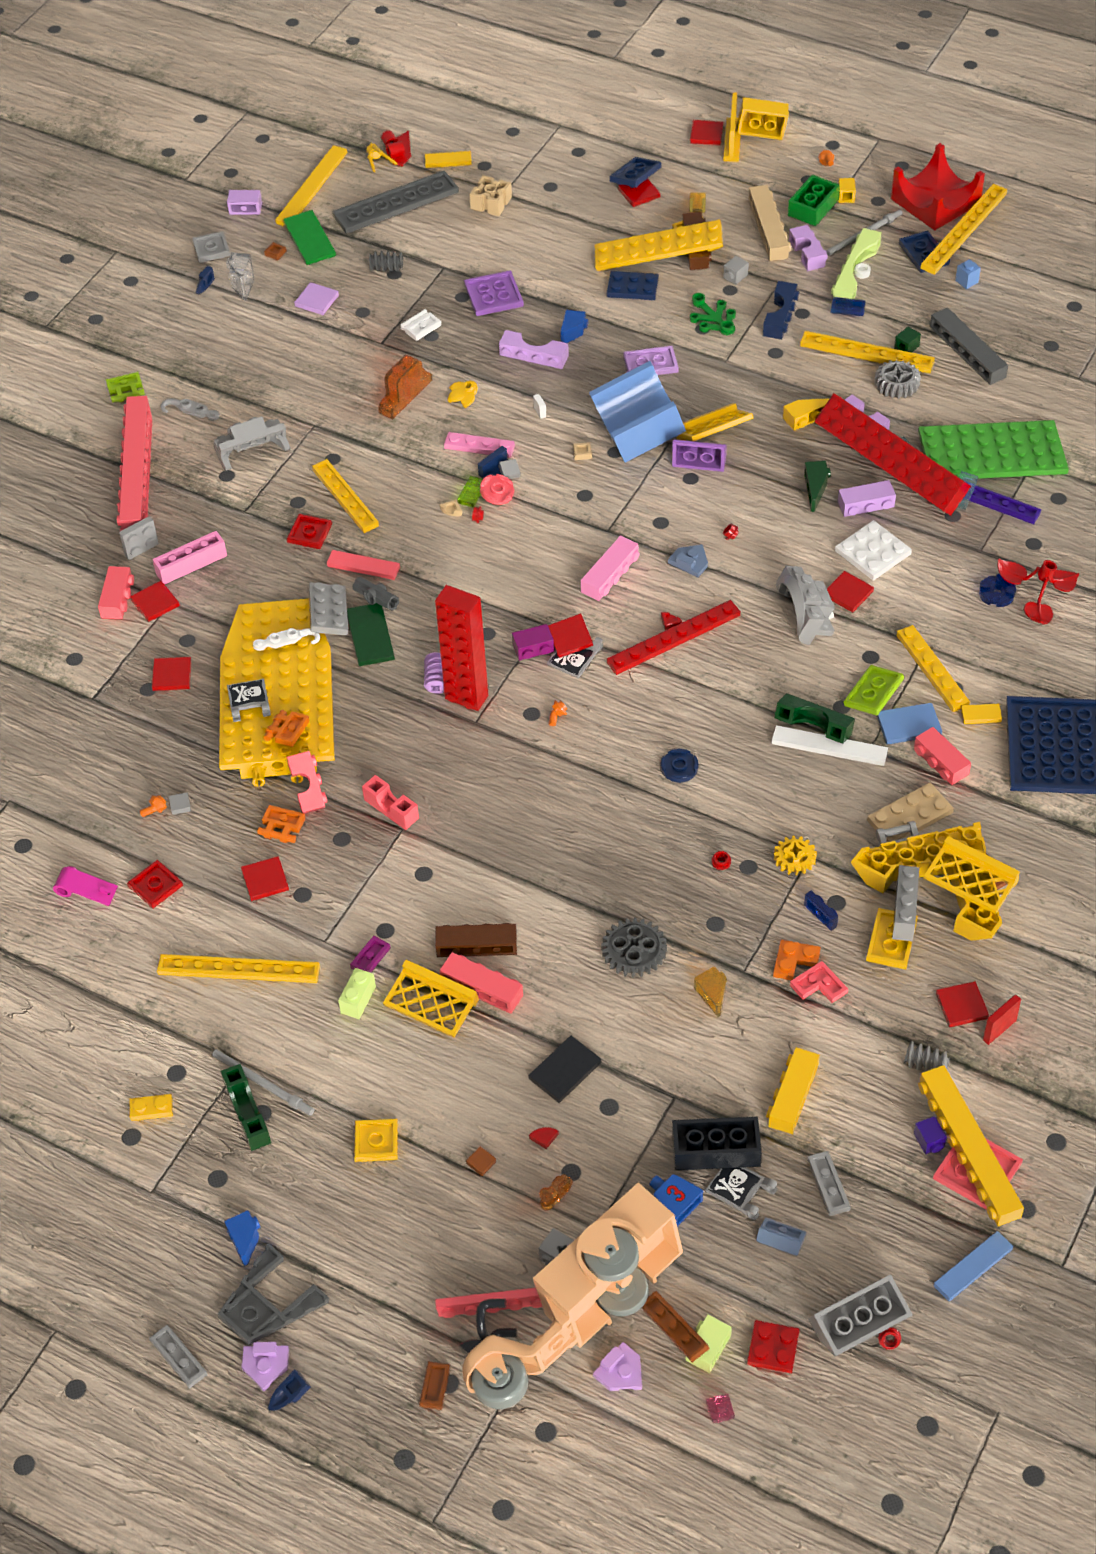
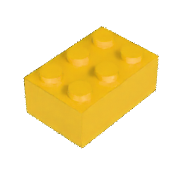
M743 97L737 120V134L782 140L789 116L788 103Z

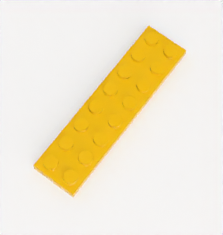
M721 220L595 244L596 270L602 271L723 247Z

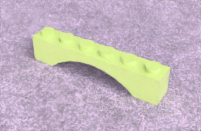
M863 228L861 233L857 235L856 244L852 245L851 254L847 255L846 264H843L841 269V275L838 274L836 285L832 286L833 302L852 306L857 293V281L853 275L854 268L857 264L876 255L881 244L882 232Z

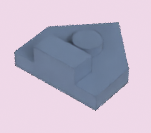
M703 544L678 548L668 559L669 564L697 578L708 567Z

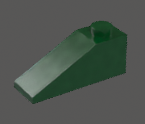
M826 460L805 462L804 477L811 512H815L827 487L828 478H831L830 467L827 468Z

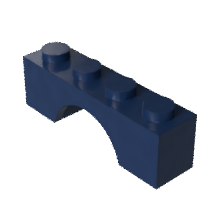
M778 281L774 293V304L781 309L776 312L767 313L763 324V337L782 340L784 333L787 334L788 322L791 323L792 320L791 312L795 311V301L799 299L800 291H797V284Z

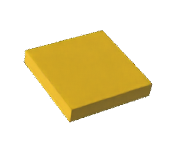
M398 1120L355 1121V1162L398 1160Z

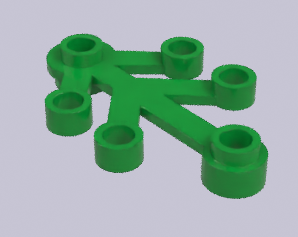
M703 293L693 294L692 304L696 308H701L708 315L693 312L690 314L691 323H698L699 320L703 321L699 324V330L703 333L709 330H717L721 334L731 335L735 332V325L732 321L736 318V311L728 309L726 311V320L722 319L723 310L726 309L725 300L717 301V310L714 312L705 303V295ZM705 321L716 322L717 324H709Z

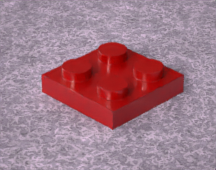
M755 1320L747 1365L792 1374L800 1328Z

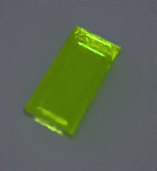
M469 477L457 499L458 504L474 508L481 495L480 484L483 480L482 478Z

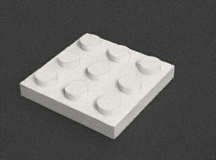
M874 520L835 546V552L873 581L911 555L912 552L910 547Z

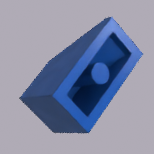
M566 310L560 332L561 342L569 343L584 334V329L588 328V319H586L585 311Z
M249 1210L224 1221L227 1232L244 1266L248 1265L260 1238L257 1229L261 1228L256 1216L251 1217Z

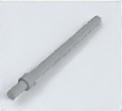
M899 209L893 213H888L883 216V219L865 229L876 230L885 224L888 225L894 219L901 216L903 212ZM861 231L826 250L827 255L830 256L855 242L857 235Z
M217 1049L212 1054L214 1058L229 1067L240 1064ZM241 1064L247 1078L288 1102L290 1107L295 1110L299 1109L309 1116L314 1113L315 1109L304 1103L302 1098L297 1095H291Z

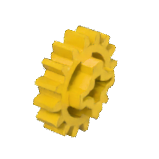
M793 835L791 840L784 837V842L778 841V846L774 848L773 859L776 860V866H781L780 871L788 870V875L791 872H795V875L798 876L800 871L806 874V869L812 870V865L816 864L817 851H814V845H809L810 840L804 842L802 841V836L796 839Z

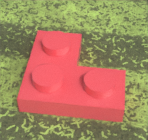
M823 961L790 981L791 988L802 999L820 990L833 1003L848 993V988Z

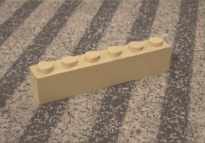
M768 185L749 187L748 200L769 261L788 259L791 244L787 242V232H784L783 221H780V213L776 210V201H773L772 191H769Z

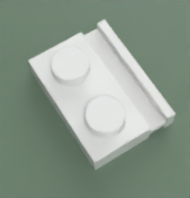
M424 309L400 325L402 331L405 330L406 334L417 341L441 326V320Z

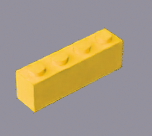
M797 1047L793 1054H789L786 1062L788 1069L782 1072L779 1082L782 1083L780 1089L776 1088L773 1096L775 1103L773 1106L770 1105L767 1111L766 1118H769L768 1127L793 1135L819 1066L820 1054Z

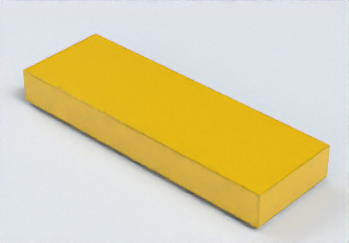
M471 151L425 154L426 168L472 165Z

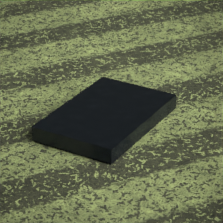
M570 1035L528 1075V1078L560 1103L602 1063V1059Z

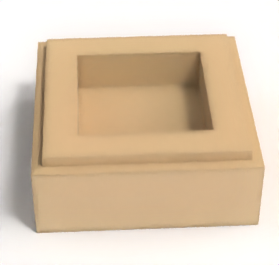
M590 442L573 444L575 460L592 459Z

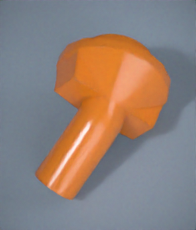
M823 150L819 154V162L824 166H833V153L829 150Z
M555 700L552 706L553 710L550 713V726H556L558 715L559 717L567 715L565 711L568 708L562 701L557 702Z
M152 795L149 800L151 806L140 810L141 816L145 817L156 811L161 813L167 808L165 799L159 795Z

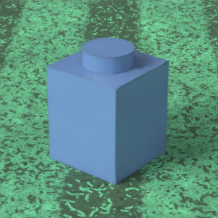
M970 259L957 266L956 282L965 289L979 283L981 267Z

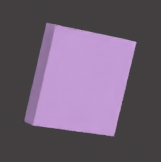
M310 282L294 302L295 307L324 315L339 296V292Z

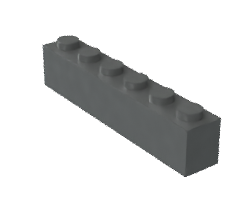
M948 307L931 315L930 328L989 385L1006 378L1008 364Z

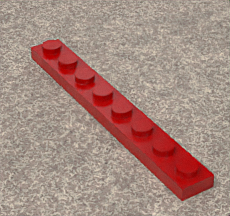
M730 599L607 658V664L618 675L739 617L741 611Z

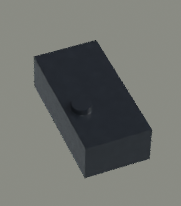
M758 1116L672 1120L675 1170L761 1167L762 1150Z

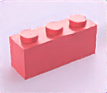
M108 567L98 604L101 618L123 619L124 612H127V600L131 596L130 588L131 585H134V575L131 574L130 567Z
M934 727L915 737V752L917 755L922 756L928 765L940 774L943 780L953 785L969 775L971 762Z

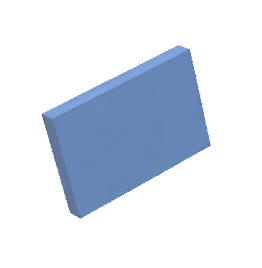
M932 703L880 711L877 716L886 745L915 740V737L931 727H934L942 735V729Z

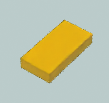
M999 704L961 706L963 724L1002 722Z

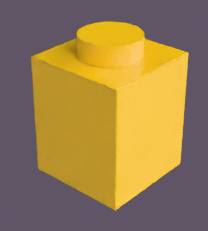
M839 178V203H855V178Z

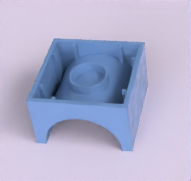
M651 361L589 392L600 418L625 463L686 432L677 407L666 394Z

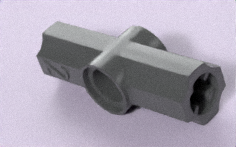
M358 577L352 585L353 590L363 595L371 605L378 603L393 611L400 603L399 597L388 592L382 583L375 585L362 577Z

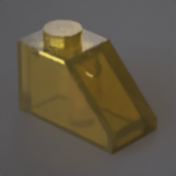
M690 192L689 213L702 212V214H705L706 193Z
M714 966L694 978V989L714 1014L719 1017L722 1013L727 978L722 971L719 972Z

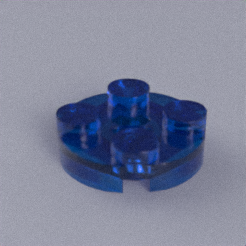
M1000 574L989 576L980 582L979 596L985 604L1005 607L1013 602L1016 595V586L1005 581Z

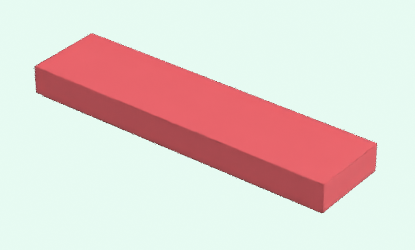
M332 550L327 561V567L395 580L400 569V563Z

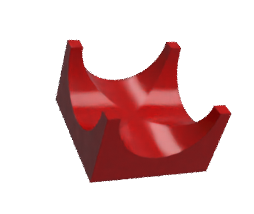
M939 143L936 145L934 154L927 166L916 176L906 179L902 168L898 166L894 169L891 200L935 231L968 212L982 197L985 173L980 170L975 174L971 182L960 179L951 170L947 162L945 145Z

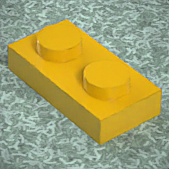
M172 1094L129 1099L131 1121L173 1116Z

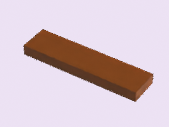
M657 1291L648 1296L646 1303L641 1309L692 1363L710 1349L708 1344Z

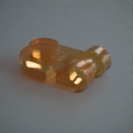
M563 1174L555 1177L548 1188H542L539 1192L541 1208L544 1210L552 1209L570 1190L573 1180Z

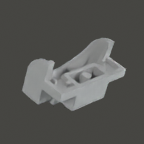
M262 416L258 418L253 417L243 423H235L227 429V436L222 435L214 440V449L224 471L232 469L229 455L235 449L239 452L269 441L277 444L284 451L290 450L291 447L286 438L284 423L280 424L279 419H270L264 422Z
M785 566L776 582V588L778 592L786 597L789 595L792 597L796 612L799 640L803 644L810 645L816 635L832 636L834 628L829 620V616L835 606L824 582L813 580L811 575L804 573L802 567Z

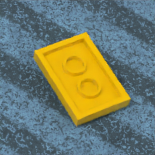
M878 908L866 961L906 970L912 941L892 939L894 911ZM916 916L915 929L917 925L918 916Z

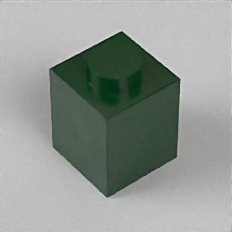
M906 327L895 336L894 349L912 353L920 346L921 333Z

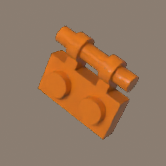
M281 710L273 718L272 725L268 726L265 730L264 740L270 741L275 737L276 743L293 747L309 723V716L293 711L287 716V712Z
M269 805L262 818V823L267 826L266 828L259 827L257 834L263 835L267 839H279L283 843H295L296 836L290 835L291 831L299 833L306 819L305 814ZM275 827H276V828L283 829V831H282V832H278V831H274V829H275Z

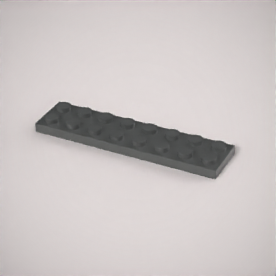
M443 170L336 209L332 213L333 217L347 234L459 193V188L446 171Z

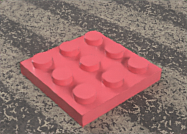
M986 1139L1010 1182L1021 1166L1023 1159ZM952 1147L935 1172L933 1179L987 1210L984 1201H980L978 1198L976 1186L969 1181L965 1166L959 1163L957 1152Z

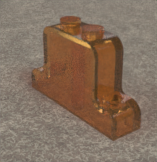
M405 355L386 373L384 378L386 395L379 404V414L393 420L433 380L432 374L423 368L422 361Z

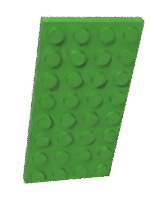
M1054 420L921 426L918 428L923 454L960 479L1068 474L1069 471Z

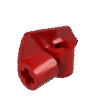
M387 130L381 135V140L386 147V153L397 162L396 166L403 167L411 157L409 130L398 137H395L392 131Z

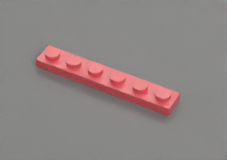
M536 1288L435 1299L438 1315L444 1318H452L455 1315L461 1314L475 1315L478 1305L486 1299H506V1308H488L486 1312L496 1313L499 1310L505 1309L520 1310L522 1307H542Z

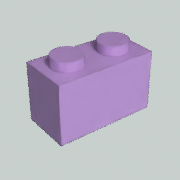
M229 190L227 199L229 215H260L262 207L260 190Z

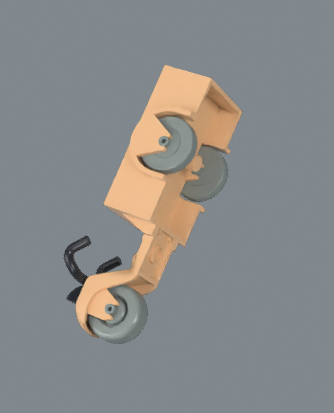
M638 1182L601 1217L587 1227L579 1237L533 1277L545 1315L553 1323L543 1335L541 1334L535 1338L531 1346L502 1338L517 1337V1328H499L492 1331L488 1336L485 1312L488 1308H506V1299H486L482 1301L476 1310V1325L480 1340L470 1339L459 1345V1348L466 1356L462 1372L464 1382L470 1393H475L480 1402L489 1408L506 1409L512 1407L525 1395L528 1388V1375L542 1373L568 1348L571 1349L575 1344L581 1348L605 1324L608 1326L612 1324L611 1318L605 1312L614 1316H628L640 1310L646 1303L649 1295V1286L646 1278L655 1284L657 1282L656 1277L683 1253L674 1214Z

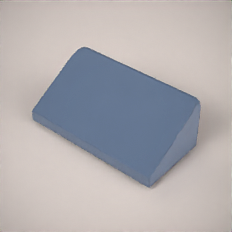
M765 1217L759 1228L756 1240L759 1243L797 1256L807 1232Z

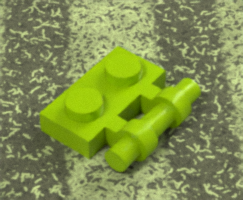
M138 372L106 379L109 393L114 395L111 396L112 403L124 402V400H127V397L145 395L144 389L137 390L138 388H143Z

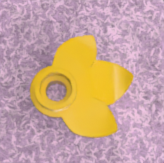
M469 380L453 383L449 387L451 392L448 395V402L461 401L464 408L468 407L475 400V394L478 389L476 382Z

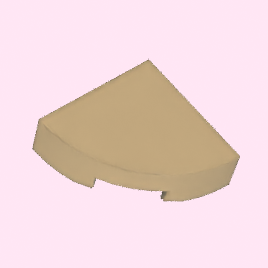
M457 500L440 504V509L443 513L449 516H462V510Z

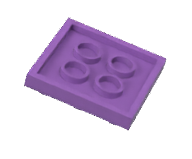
M511 270L464 280V285L476 316L524 306Z

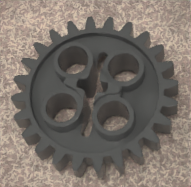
M634 917L633 922L626 918V923L624 924L619 920L618 927L612 924L611 930H606V936H603L601 950L602 957H605V963H610V969L616 967L617 974L624 971L625 977L628 973H631L632 978H634L635 973H639L640 977H643L644 971L650 975L651 968L657 970V964L662 965L663 959L666 958L667 945L666 938H663V931L659 932L658 926L652 928L651 921L645 924L644 919L637 922V919Z

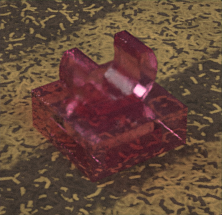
M729 1394L706 1399L712 1424L735 1419Z

